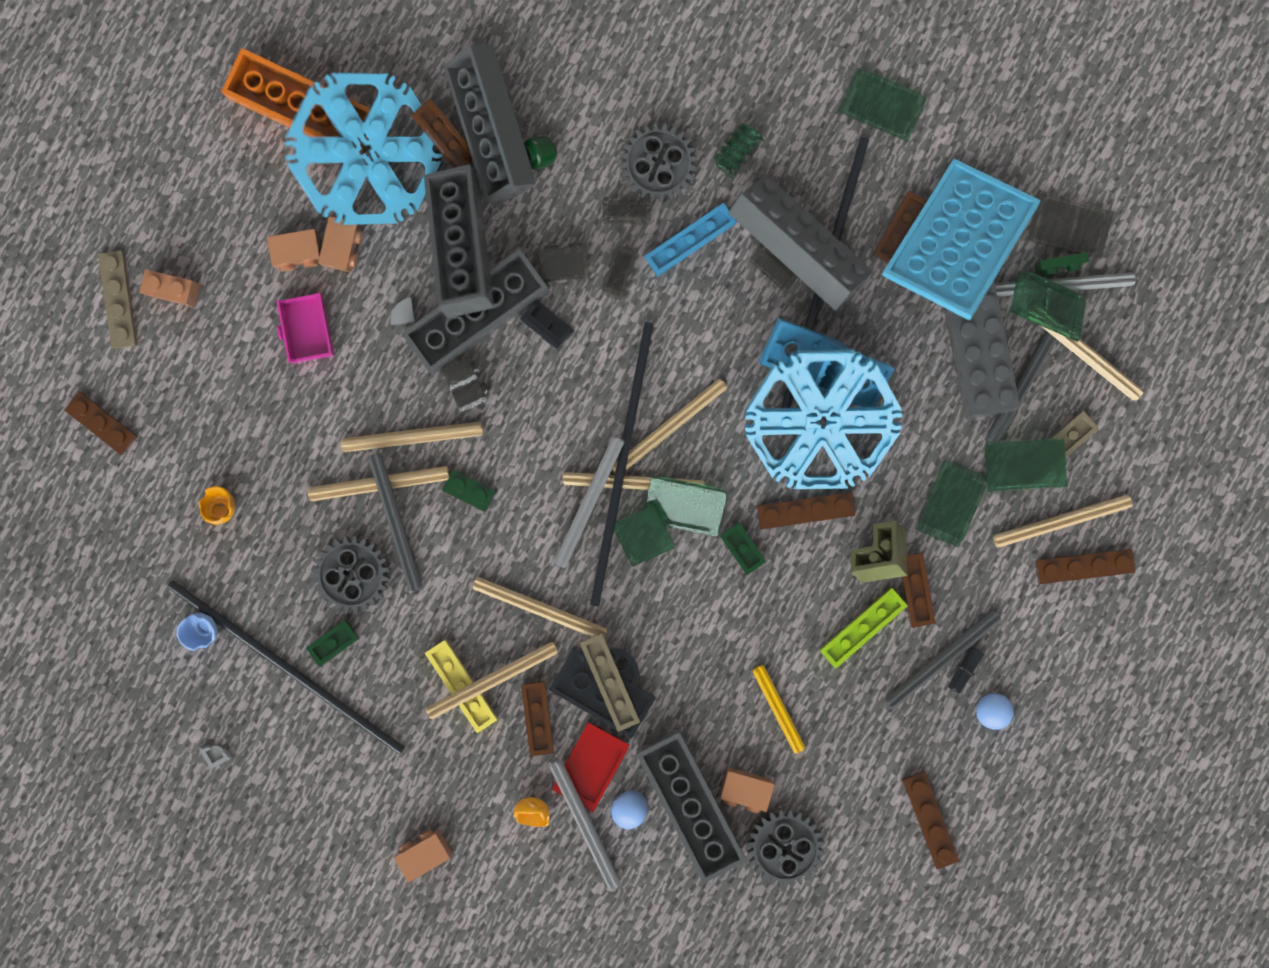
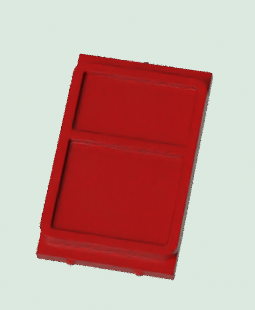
M590 722L585 726L564 766L584 807L594 812L630 744ZM555 782L552 790L563 796L557 782Z

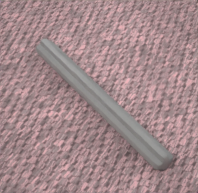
M1131 272L995 283L998 296L1125 287L1134 285L1136 279L1135 274Z
M617 436L612 437L554 561L556 565L563 568L567 566L623 447V439Z
M557 759L550 763L549 767L608 889L617 888L620 885V879L563 761Z

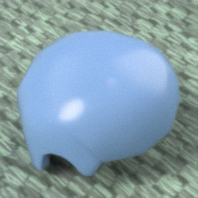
M200 612L187 616L177 627V638L181 645L192 651L208 647L218 635L217 625L213 618Z
M987 694L980 699L976 706L978 720L983 726L990 729L1005 728L1011 723L1014 716L1012 703L1002 694Z
M626 790L615 798L610 812L613 821L619 827L633 829L641 825L645 820L649 805L647 799L640 792Z

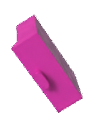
M321 293L286 300H276L281 325L277 326L278 336L280 340L284 339L289 363L294 364L335 356L324 296Z

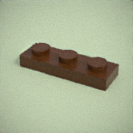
M431 98L427 99L411 114L412 118L453 168L468 165L473 161L468 144Z
M910 191L906 193L876 247L873 256L887 264L890 262L927 200Z
M78 392L64 409V411L120 455H123L137 438L136 434L82 392Z
M923 553L907 555L908 576H902L901 579L905 601L908 605L907 612L910 627L915 628L936 624Z
M545 681L521 684L530 756L553 754L554 745Z

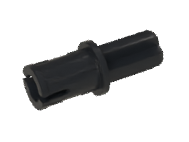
M971 647L961 665H957L959 668L948 684V687L956 693H961L971 675H975L974 670L985 654Z

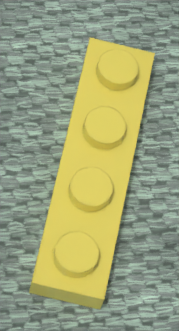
M446 639L425 652L451 694L474 682ZM482 693L459 705L476 733H479L498 720Z

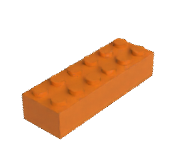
M241 48L221 92L229 100L290 128L309 87L312 86L315 91L313 86L315 82ZM348 98L360 119L364 122L370 108ZM319 104L314 105L303 126L304 134L308 137H341L323 107ZM361 143V150H359L360 154H362L365 146Z

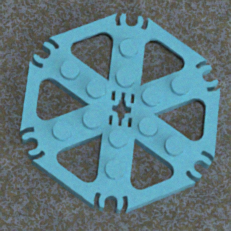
M331 73L330 75L333 79L329 75L324 77L327 82V88H322L318 82L314 83L315 91L310 86L285 136V138H294L295 141L284 143V146H292L295 150L293 155H286L285 159H296L297 162L286 164L318 213H321L324 206H326L323 211L324 217H327L330 211L336 213L335 223H339L343 215L344 220L341 225L398 223L395 218L401 222L404 220L401 215L402 209H406L409 215H413L414 210L418 211L426 194L424 175L437 172L441 161H432V159L442 157V154H435L432 147L435 144L424 131L419 137H386L402 105L410 106L414 112L421 104L411 87H408L407 92L403 94L406 89V83H402L399 89L394 88V76L390 77L385 84L386 77L389 74ZM348 84H372L378 89V93L364 122H362L345 94V87ZM319 104L323 107L341 137H308L304 134L303 126L314 105ZM361 143L364 146H370V149L368 150V157L366 154L361 155L359 153V150H361ZM388 162H421L424 164L425 173L414 193L410 194L405 191ZM309 163H343L328 195L320 194L307 175L306 167ZM366 177L385 206V211L381 214H356L353 211V203Z
M796 350L801 360H798L797 356L792 352L790 353L793 360L791 364L786 365L782 359H779V365L782 370H779L776 363H774L746 407L745 419H752L754 422L752 424H745V434L772 478L776 474V481L779 482L782 477H789L786 482L787 487L792 486L793 489L848 488V485L845 483L846 479L853 487L855 486L853 477L859 475L865 481L866 476L863 470L870 477L901 433L899 430L902 427L900 422H892L895 417H902V412L900 411L902 409L876 362L873 364L870 357L865 363L861 364L859 360L862 354L859 351L855 352V350ZM812 361H839L842 364V369L823 396L808 371V365ZM866 379L874 380L884 397V403L879 407H848ZM784 380L800 408H766L763 405V400L776 381ZM821 416H826V419L829 421H826L823 426L820 425V422L817 420H821ZM881 433L882 438L870 456L861 458L857 455L846 434ZM798 434L785 456L781 459H774L762 441L763 435ZM823 445L837 468V472L832 476H807L804 472Z

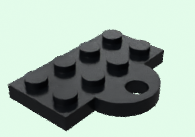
M573 648L549 690L617 730L585 654ZM611 648L609 650L613 659L618 656H624L628 661L627 666L623 669H618L640 719V723L619 732L632 739L656 696L636 685L639 671L634 657L625 650Z

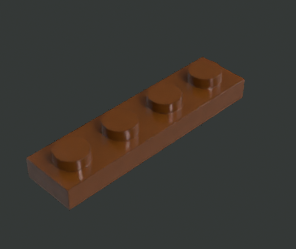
M852 492L757 506L761 530L855 516Z
M1132 549L1035 560L1038 584L1135 573Z
M925 771L903 778L902 782L935 868L939 870L959 862Z

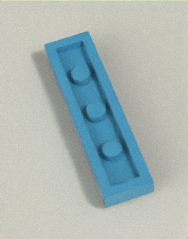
M722 203L645 255L644 258L656 276L659 277L736 225L737 221L729 214L726 205Z

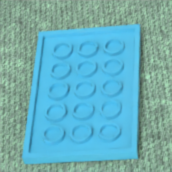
M953 159L883 271V276L970 320L1041 200Z

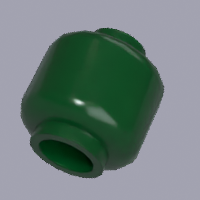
M539 136L529 138L524 142L532 170L550 167L554 164L557 148L550 138Z

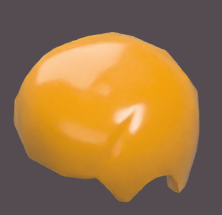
M220 486L208 487L205 489V496L199 500L200 515L206 522L214 525L225 523L234 515L236 501L225 488Z
M527 797L521 799L515 805L513 817H516V821L520 824L545 827L549 825L550 809L540 798Z

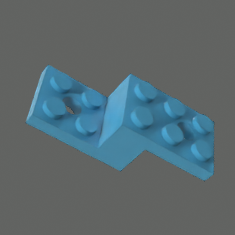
M778 318L758 362L769 368H772L774 363H776L779 370H782L779 365V359H782L786 365L791 364L793 361L790 354L785 353L786 346L792 343L796 344V349L793 353L797 356L798 360H801L796 350L850 349L841 340ZM862 354L859 363H865L869 357ZM871 358L873 364L876 362L888 383L895 368L890 364ZM812 361L808 365V371L823 394L827 392L842 369V364L839 361ZM867 379V382L862 385L851 404L860 407H876L882 393L875 381Z

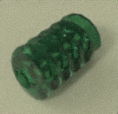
M744 123L738 125V131L732 132V139L727 138L725 141L726 146L720 147L719 151L721 154L715 153L713 156L716 166L732 179L735 178L732 172L733 169L741 171L738 162L747 163L744 155L753 156L750 147L759 148L756 140L764 142L763 137L757 130Z

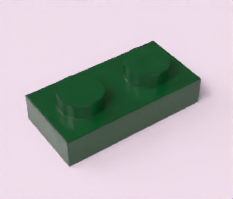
M1088 252L1041 260L1034 264L1035 272H1043L1044 276L1059 273L1058 269L1067 268V272L1080 270L1083 264L1089 262Z
M454 469L442 490L483 512H486L496 490Z
M740 522L719 535L746 575L766 563V560Z
M346 619L311 643L306 649L317 665L321 667L359 640L360 637Z

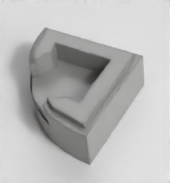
M411 297L402 300L395 306L391 315V325L416 322Z
M206 745L199 748L210 770L233 757L227 749L219 745Z

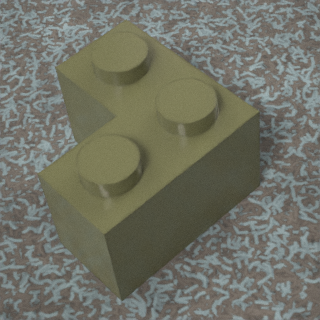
M896 520L873 524V546L851 550V572L861 583L908 576L906 531Z

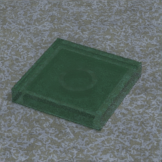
M655 504L619 519L615 523L614 531L632 567L676 547Z

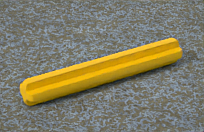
M763 665L755 667L753 674L793 752L799 753L803 751L805 745L769 674Z

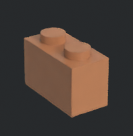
M329 216L318 263L323 267L351 273L352 267L355 268L357 266L358 254L356 253L357 244L362 243L364 232L361 230L360 225H341L344 219L339 223H335V217Z
M310 229L267 237L271 264L273 267L280 269L281 272L295 270L294 266L304 265L305 268L318 266L322 245L320 233L317 230Z
M145 269L139 293L195 307L200 284L192 280Z
M726 767L719 796L723 803L729 806L736 807L737 804L746 806L748 811L760 813V810L767 812L775 784L772 779Z
M430 828L418 836L419 840L411 843V841H407L397 848L399 851L394 859L408 883L451 858L453 852L439 828L433 832Z

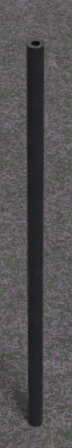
M860 137L832 235L839 241L869 143V139ZM814 293L805 323V328L814 330L822 303V298ZM788 386L781 408H791L794 396Z
M650 322L644 323L622 436L624 444L618 457L590 601L591 606L599 607L653 332L654 324Z
M174 580L170 582L167 588L201 613L211 616L214 622L398 755L402 753L405 748L403 745Z

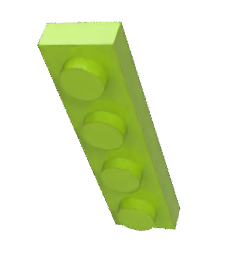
M890 587L822 646L819 651L836 669L908 605Z

